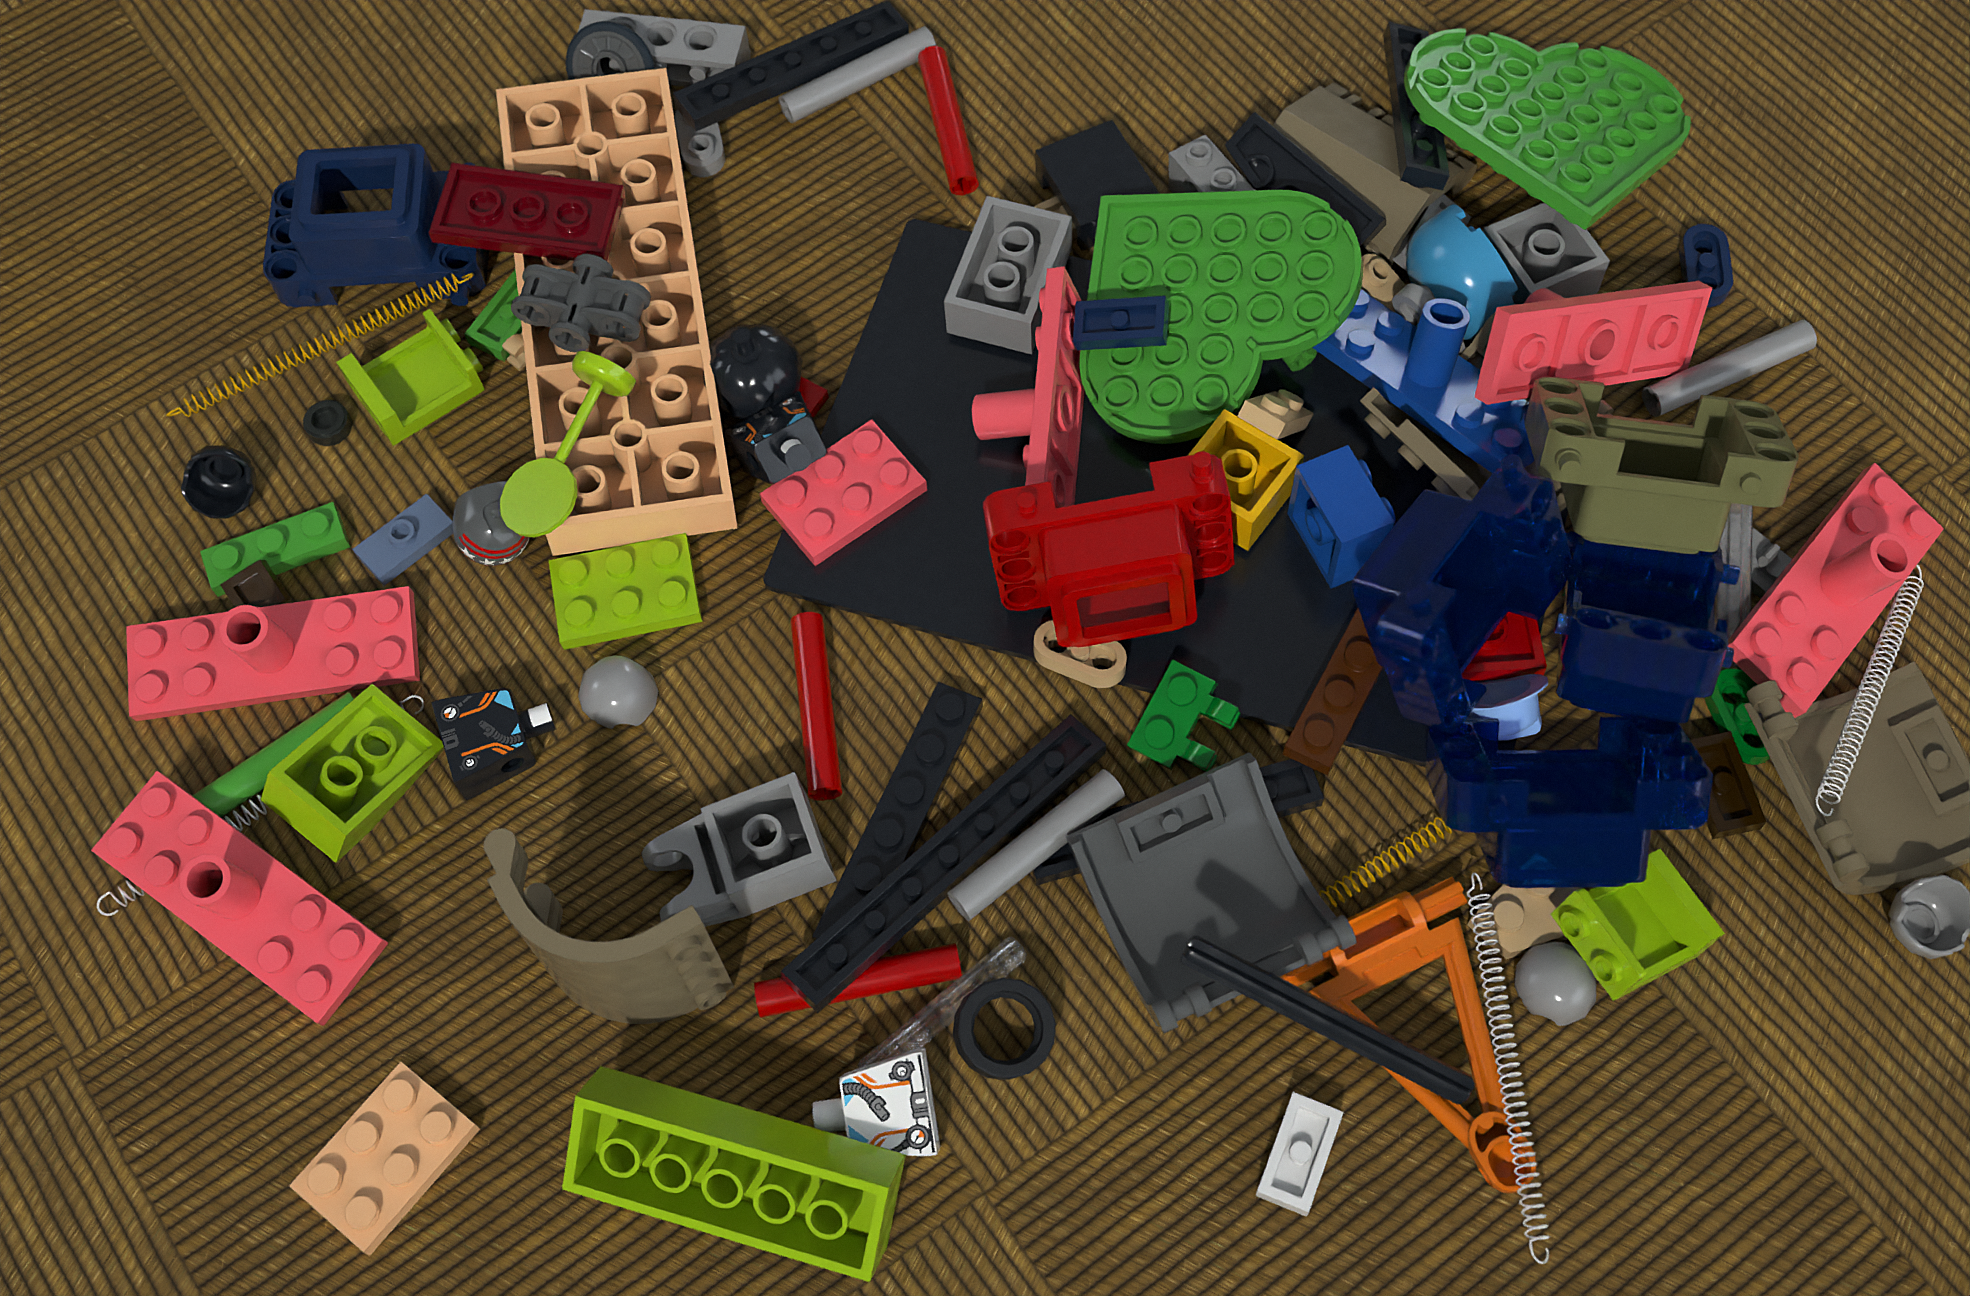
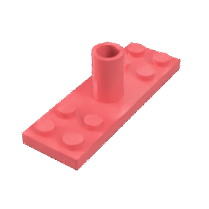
M1065 266L1048 268L1045 288H1041L1039 292L1042 323L1035 330V342L1039 352L1035 388L977 394L972 403L973 426L980 440L1030 436L1029 445H1025L1023 449V463L1026 470L1025 486L1051 481L1055 508L1075 504L1085 391L1080 376V350H1076L1073 344L1076 301L1082 300Z
M1700 281L1570 298H1564L1549 289L1541 288L1534 291L1524 304L1497 307L1474 397L1487 405L1531 398L1535 380L1542 377L1601 382L1607 386L1675 375L1689 367L1713 287Z
M1876 463L1870 465L1860 473L1721 650L1757 685L1767 681H1776L1783 695L1780 703L1785 712H1791L1794 718L1806 713L1944 528Z
M409 586L258 608L252 605H240L223 613L126 626L129 717L135 721L366 689L371 684L380 687L420 681L414 592Z
M159 771L155 772L91 850L317 1024L323 1026L388 945L386 940Z

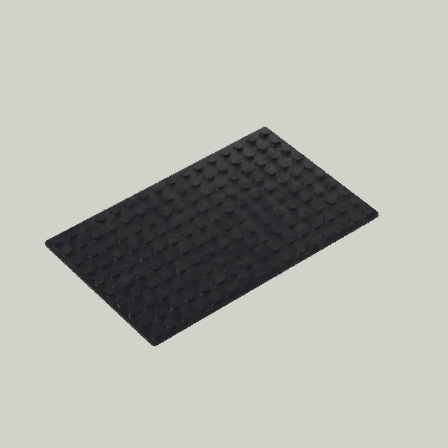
M911 219L906 223L821 436L827 449L872 419L926 480L927 491L817 566H814L783 529L765 572L764 584L768 590L1038 663L1033 651L1034 635L1042 624L1053 620L1051 607L1013 611L1003 606L989 550L982 508L983 501L990 494L1004 489L1025 486L1026 470L1023 463V449L1025 445H1029L1030 436L980 440L973 426L972 403L977 394L1035 388L1039 352L1036 345L1033 353L1028 354L947 333L944 300L972 232ZM1069 255L1065 268L1081 300L1087 301L1092 261ZM1317 352L1316 357L1310 364L1298 371H1292L1282 358L1263 360L1258 382L1249 399L1274 391L1278 393L1279 390H1286L1304 401L1302 407L1314 413L1307 428L1278 439L1304 455L1303 463L1349 445L1357 460L1362 459L1367 464L1371 472L1373 487L1380 498L1385 497L1390 502L1395 514V524L1393 525L1386 554L1405 519L1449 538L1438 564L1344 745L1489 785H1503L1509 775L1517 738L1496 741L1484 737L1472 729L1462 711L1444 710L1428 703V695L1434 689L1450 684L1445 683L1430 596L1432 589L1529 583L1538 628L1541 634L1567 519V507L1536 530L1518 539L1505 541L1493 530L1485 536L1464 516L1470 508L1457 497L1450 503L1430 483L1436 476L1425 465L1417 471L1397 452L1403 445L1397 438L1390 433L1383 439L1364 420L1370 413L1360 400L1371 388L1319 352ZM1084 391L1074 505L1153 491L1154 486L1149 463L1188 456L1202 436L1189 441L1171 444L1147 443L1129 438L1117 432L1102 420ZM1290 495L1248 551L1233 543L1235 565L1223 574L1194 580L1197 620L1193 624L1174 631L1117 641L1123 646L1127 655L1126 672L1118 685L1154 694L1171 661L1175 660L1216 681L1217 686L1212 696L1238 707L1239 712H1241V718L1293 731L1378 570L1331 589L1287 514ZM1059 647L1051 649V651H1054L1056 653H1062L1065 651L1064 649ZM1098 665L1094 667L1102 670L1109 669L1104 665Z

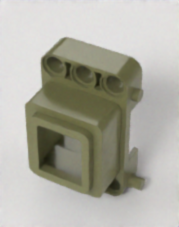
M1542 377L1534 382L1524 424L1537 472L1546 478L1560 482L1573 530L1588 541L1684 554H1697L1699 551L1715 552L1719 548L1732 503L1772 508L1780 507L1785 503L1799 455L1777 412L1765 404L1749 400L1701 395L1693 424L1685 425L1597 414L1605 387L1604 383L1559 377Z

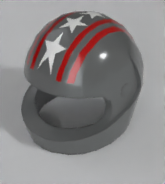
M507 481L473 488L463 493L455 502L452 522L455 543L466 557L485 566H499L513 561L523 552L530 537L520 536L509 529L501 517L500 498Z

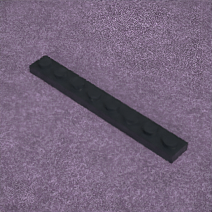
M1070 714L781 970L782 979L808 1005L819 1013L948 896L947 892L983 865L1105 755L1106 743Z

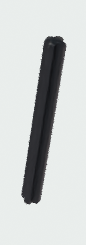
M1193 935L1185 944L1180 959L1184 965L1455 1104L1467 1102L1471 1096L1475 1080L1471 1075L1198 935Z

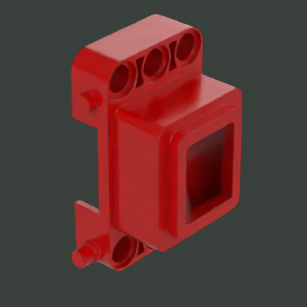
M1200 451L1194 455L1151 462L1149 467L1154 486L1153 491L1055 508L1051 481L1004 489L987 496L983 501L982 508L989 550L1003 606L1013 611H1026L1050 606L1057 643L1061 647L1092 646L1174 631L1193 624L1197 620L1194 580L1223 574L1235 565L1231 497L1221 458L1208 452Z

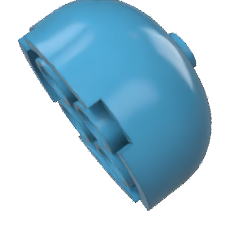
M1451 204L1423 223L1414 233L1406 253V269L1410 283L1427 286L1435 299H1450L1460 303L1468 310L1470 321L1464 341L1473 342L1487 319L1496 312L1497 307L1515 305L1512 296L1515 295L1518 287L1502 258L1480 227L1478 229L1472 226L1466 227L1461 219L1466 217L1464 210L1457 205Z

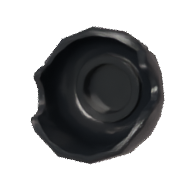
M206 445L191 455L190 460L185 466L181 485L182 496L194 511L204 516L229 519L244 511L249 505L256 484L255 467L252 466L251 460L239 450L227 445Z

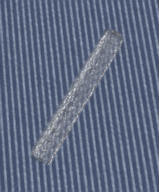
M1013 937L1006 938L858 1062V1068L922 1048L954 1021L955 1013L966 995L985 982L1006 978L1025 962L1027 954L1022 945Z

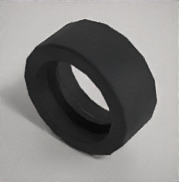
M999 978L977 986L963 998L954 1016L953 1037L958 1054L970 1069L986 1078L1009 1080L1030 1074L1046 1060L1054 1045L1056 1022L1050 1003L1037 988L1023 980ZM997 998H1010L1023 1004L1031 1014L1034 1023V1037L1028 1050L1018 1058L1008 1061L997 1060L985 1054L977 1044L974 1035V1022L980 1008Z

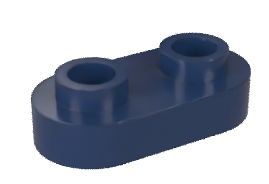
M1694 225L1685 232L1679 246L1682 283L1700 281L1713 287L1707 307H1715L1726 300L1733 285L1729 242L1725 233L1713 225Z

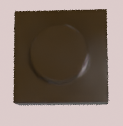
M258 560L220 584L234 607L252 605L258 608L283 604L291 599L266 560Z

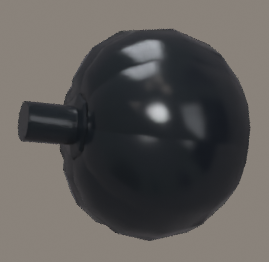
M760 323L752 325L740 324L730 328L724 335L711 343L709 347L711 354L710 367L714 374L718 405L733 418L745 420L769 406L776 405L787 396L800 390L803 360L792 340L786 337L777 327ZM703 372V381L706 388L705 376Z

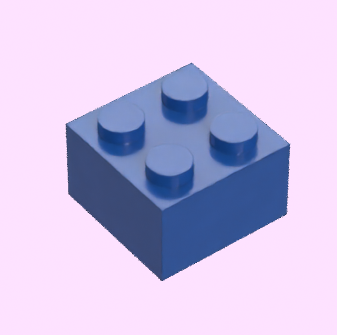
M1346 445L1296 466L1287 514L1329 587L1332 589L1378 570L1389 546L1390 536L1395 524V514L1390 502L1385 497L1380 498L1373 487L1371 472L1367 464L1362 459L1357 460L1349 445Z

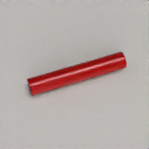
M929 46L919 53L918 62L949 188L955 195H967L978 188L979 181L946 51L942 47Z
M803 612L793 616L790 623L807 789L810 799L825 801L835 799L841 796L843 792L823 616L819 613Z
M952 943L880 957L829 1004L961 979L963 977L957 945ZM782 977L754 982L755 998L760 1018L812 1008Z

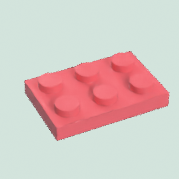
M872 419L827 448L828 453L811 463L806 469L789 475L759 493L763 505L814 566H817L927 491L926 480Z

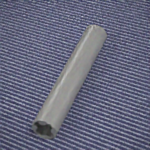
M923 26L779 96L781 109L791 124L917 63L919 53L929 46H936L935 40L929 29Z
M1799 320L1645 387L1642 391L1644 405L1651 415L1655 417L1663 415L1699 399L1701 395H1709L1814 349L1817 344L1816 333L1809 322Z
M1102 769L947 892L954 907L966 920L970 921L1068 843L1067 835L1089 826L1124 798L1125 793L1119 782L1110 772Z

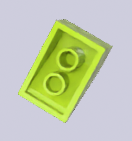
M371 684L268 772L261 801L337 863L377 825L444 750L443 742L375 685Z

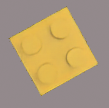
M1224 409L1188 455L1205 451L1221 458L1231 497L1233 543L1248 551L1291 495L1296 466L1303 463L1304 455Z

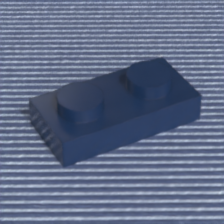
M1166 296L1076 301L1073 344L1076 350L1167 345L1169 303Z

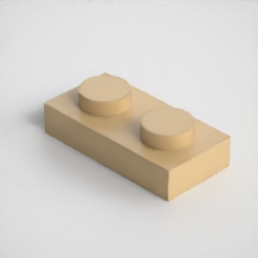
M1279 390L1278 393L1274 391L1245 400L1237 417L1278 440L1305 430L1314 413L1302 407L1304 401L1297 395L1286 390Z

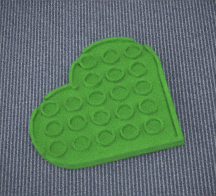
M1465 28L1448 29L1433 33L1421 40L1414 48L1404 73L1407 95L1420 113V119L1425 124L1435 127L1455 141L1460 148L1471 152L1490 165L1495 172L1505 175L1524 188L1530 196L1543 201L1562 214L1568 222L1576 224L1584 230L1589 228L1668 163L1679 152L1689 134L1691 126L1690 116H1685L1680 106L1684 99L1667 78L1643 61L1605 46H1601L1599 50L1592 48L1578 50V43H1562L1537 52L1531 47L1501 34L1489 32L1487 37L1480 34L1465 36Z
M1292 190L1101 196L1087 301L1166 296L1169 303L1167 345L1080 350L1079 367L1082 385L1097 414L1117 432L1138 441L1155 444L1179 443L1203 436L1224 409L1235 415L1254 391L1261 373L1263 360L1286 358L1311 349L1332 335L1353 310L1362 287L1363 261L1359 242L1348 220L1345 221L1332 210L1328 202L1311 194Z

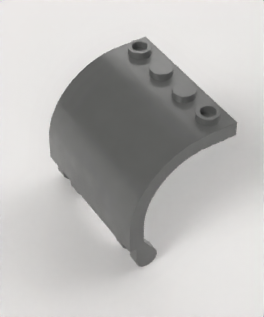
M1250 752L1066 836L1081 876L1111 943L1143 1005L1163 1034L1177 1028V1021L1192 1014L1199 1018L1212 1012L1213 1007L1241 995V993L1181 962L1180 959L1184 946L1193 935H1198L1278 977L1303 965L1310 966L1323 960L1322 954L1336 947L1342 951L1357 944L1353 929L1344 915L1336 917L1317 893L1304 872L1279 822L1257 760Z

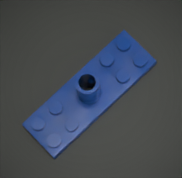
M1361 289L1356 304L1347 319L1332 335L1312 348L1372 389L1374 387L1386 400L1504 482L1533 463L1534 457L1524 424L1529 402L1525 399L1487 405L1474 397L1480 369L1459 356L1470 321L1468 310L1460 303L1450 299H1432L1424 304L1418 326L1416 327L1405 320L1400 314L1393 312Z

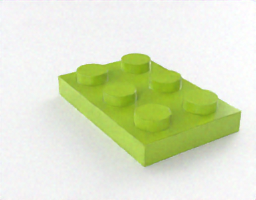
M686 533L548 560L559 641L563 650L703 622L690 545Z

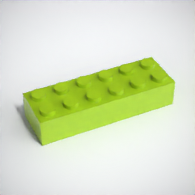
M600 1066L575 1096L562 1190L870 1282L888 1246L906 1154Z

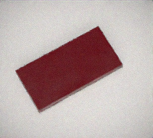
M451 163L429 235L434 243L574 261L578 255L592 254L607 261L626 193L624 185Z

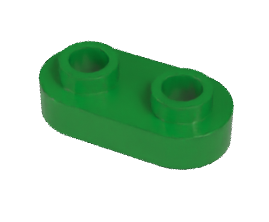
M1725 669L1718 672L1708 684L1705 690L1706 705L1719 732L1731 731L1743 763L1751 765L1762 764L1768 761L1770 756L1744 706L1750 702L1746 693L1751 688L1757 686V684L1742 670ZM1728 693L1733 695L1737 703L1731 704L1726 702L1722 694ZM1743 736L1755 738L1759 746L1752 747L1744 741Z

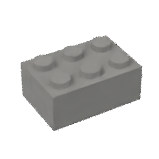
M986 196L944 300L947 333L1032 354L1036 345L1035 330L1042 323L1039 292L1041 288H1045L1048 268L1066 266L1072 250V216Z

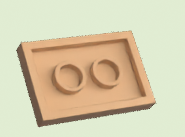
M400 1062L289 1186L362 1252L370 1256L478 1133L480 1128L404 1063Z

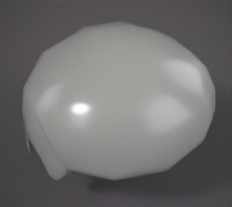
M609 656L602 658L585 671L578 698L582 711L591 720L596 721L597 724L610 729L619 724L638 726L655 709L658 688L653 675L640 664L625 656Z
M1943 874L1921 878L1906 885L1896 894L1888 914L1891 918L1889 924L1894 936L1911 953L1928 959L1951 955L1953 952L1963 949L1965 947L1964 942L1970 933V891L1961 881Z
M1548 942L1528 949L1516 965L1515 989L1518 996L1522 999V1003L1532 1015H1540L1551 1019L1558 1026H1565L1585 1018L1596 1002V978L1573 946L1562 942Z

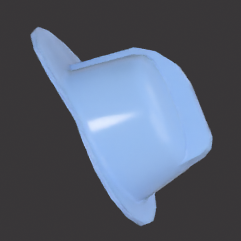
M1528 674L1507 679L1450 683L1434 689L1428 695V703L1444 710L1462 711L1472 729L1484 737L1496 741L1516 739L1537 734L1541 730L1542 721L1538 693L1543 691L1548 685V678L1541 674Z

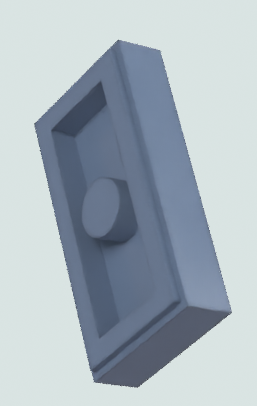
M425 494L352 550L379 582L385 586L453 534V521L428 494Z

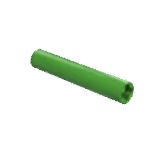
M347 692L192 796L217 815L223 817L263 790L268 772L354 698Z

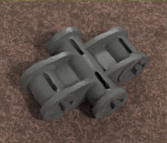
M592 254L578 255L573 262L575 273L537 264L529 265L524 269L522 274L524 285L520 296L513 300L511 311L519 320L527 324L550 327L548 337L556 346L570 352L585 351L590 344L588 333L626 342L635 341L639 337L641 332L639 320L642 311L650 305L651 294L644 286L636 282L613 279L614 270L606 260Z

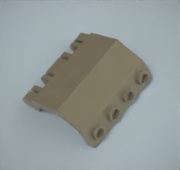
M1334 82L1325 88L1318 86L1286 107L1273 127L1385 218V227L1363 249L1361 254L1362 256L1366 254L1378 255L1392 267L1393 258L1399 251L1403 239L1423 210L1446 192L1454 196L1467 186L1476 172L1477 165L1462 156L1456 158V153L1447 148L1449 178L1443 191L1429 187L1417 188L1407 182L1400 181L1393 116L1390 114L1385 116V112L1377 107L1368 113L1362 111L1360 108L1363 99L1355 94L1350 96V91Z

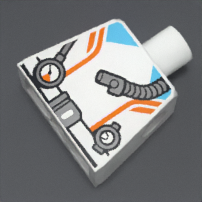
M925 1047L847 1072L839 1078L841 1098L813 1102V1118L816 1129L827 1132L846 1130L847 1138L906 1154V1156L937 1155L940 1150Z

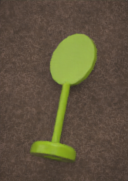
M578 351L573 359L572 369L582 381L590 385V388L554 459L539 458L527 462L512 474L504 486L500 498V514L506 526L520 536L539 537L551 533L564 523L572 512L578 495L577 480L571 469L565 465V462L601 391L612 396L623 397L629 395L636 384L635 378L629 372L602 356L591 352Z

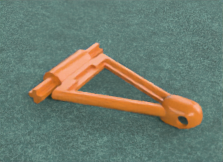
M1452 876L1413 896L1407 891L1400 892L1347 918L1355 934L1357 944L1342 951L1338 947L1322 954L1323 960L1310 966L1303 965L1280 976V978L1300 986L1329 971L1334 978L1314 987L1308 992L1379 1028L1351 1001L1443 957L1482 1114L1475 1119L1460 1104H1455L1385 1067L1383 1068L1469 1150L1479 1171L1492 1188L1507 1194L1517 1193L1522 1186L1516 1183L1517 1178L1520 1177L1514 1173L1515 1168L1518 1166L1512 1160L1516 1155L1510 1152L1514 1145L1509 1143V1139L1513 1135L1507 1132L1511 1125L1505 1122L1509 1116L1504 1113L1507 1105L1502 1102V1099L1505 1095L1500 1092L1503 1086L1498 1081L1500 1075L1497 1073L1498 1067L1495 1063L1496 1059L1460 919H1452L1432 930H1429L1427 927L1428 922L1467 904L1462 885L1459 881L1456 882ZM1512 1118L1508 1119V1122L1516 1124ZM1515 1126L1510 1129V1132L1518 1134L1522 1130L1520 1127ZM1517 1136L1511 1142L1520 1144L1528 1142L1525 1136ZM1519 1146L1513 1149V1152L1518 1154L1534 1152L1531 1146ZM1535 1155L1526 1158L1519 1157L1515 1159V1162L1519 1164L1536 1162ZM1536 1166L1519 1168L1517 1173L1528 1174L1536 1172ZM1524 1177L1518 1180V1182L1530 1184L1534 1177Z

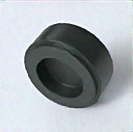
M324 400L315 403L306 411L303 418V426L314 443L321 446H333L348 437L352 429V419L341 403L334 400Z

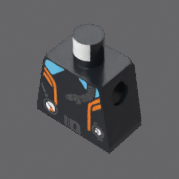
M799 390L787 396L776 405L769 406L723 431L742 470L768 484L777 483L797 471L806 469L811 463L828 453L820 431Z
M509 688L494 689L431 702L453 782L466 800L472 799L533 767L537 763L531 738L557 730L547 702L522 711L517 699Z

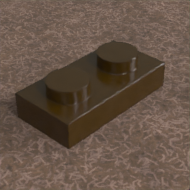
M1731 731L1683 741L1678 751L1712 839L1761 829L1765 825L1766 819Z

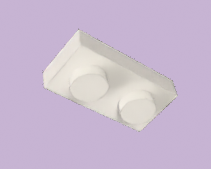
M1293 1092L1255 1196L1307 1217L1344 1112Z

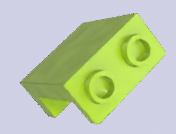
M431 309L422 313L427 323V327L367 364L361 366L352 353L336 362L350 388L393 446L485 391L478 376V373L483 371L479 360L469 347L463 351L460 349L457 343L461 340L447 318L439 321Z
M1661 849L1646 855L1630 871L1589 891H1586L1584 888L1573 891L1551 913V916L1561 928L1562 933L1569 939L1592 971L1594 977L1601 983L1613 1001L1695 959L1725 934Z

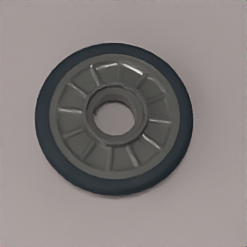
M601 21L583 27L572 38L566 53V71L569 80L605 76L600 68L601 59L604 57H611L616 60L620 67V73L655 69L652 55L641 37L630 28L616 22Z

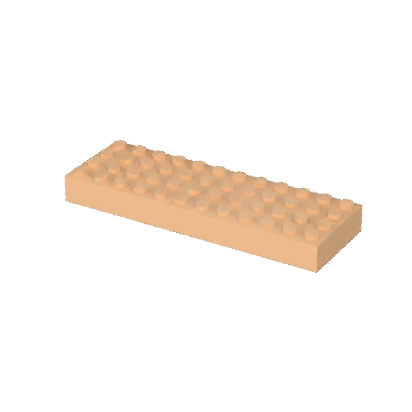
M666 68L496 89L505 170L624 185L626 196L607 262L614 270L613 279L636 282L644 286L651 294L650 305L642 311L639 320L641 332L635 341H619L588 333L590 344L585 351L602 356L619 365L635 378L636 384L632 392L623 397L612 396L601 391L565 462V465L571 469L577 480L578 495L574 508L564 523L551 533L546 534L552 555L556 556L622 546L682 533L690 536L737 529L714 374L710 367V346ZM514 253L518 296H520L524 285L522 274L529 265H543L575 273L573 270L574 261ZM521 321L536 459H554L590 385L582 381L572 369V362L577 352H570L556 346L548 337L550 327L545 328L536 335L535 325ZM703 372L705 376L706 388L703 381Z

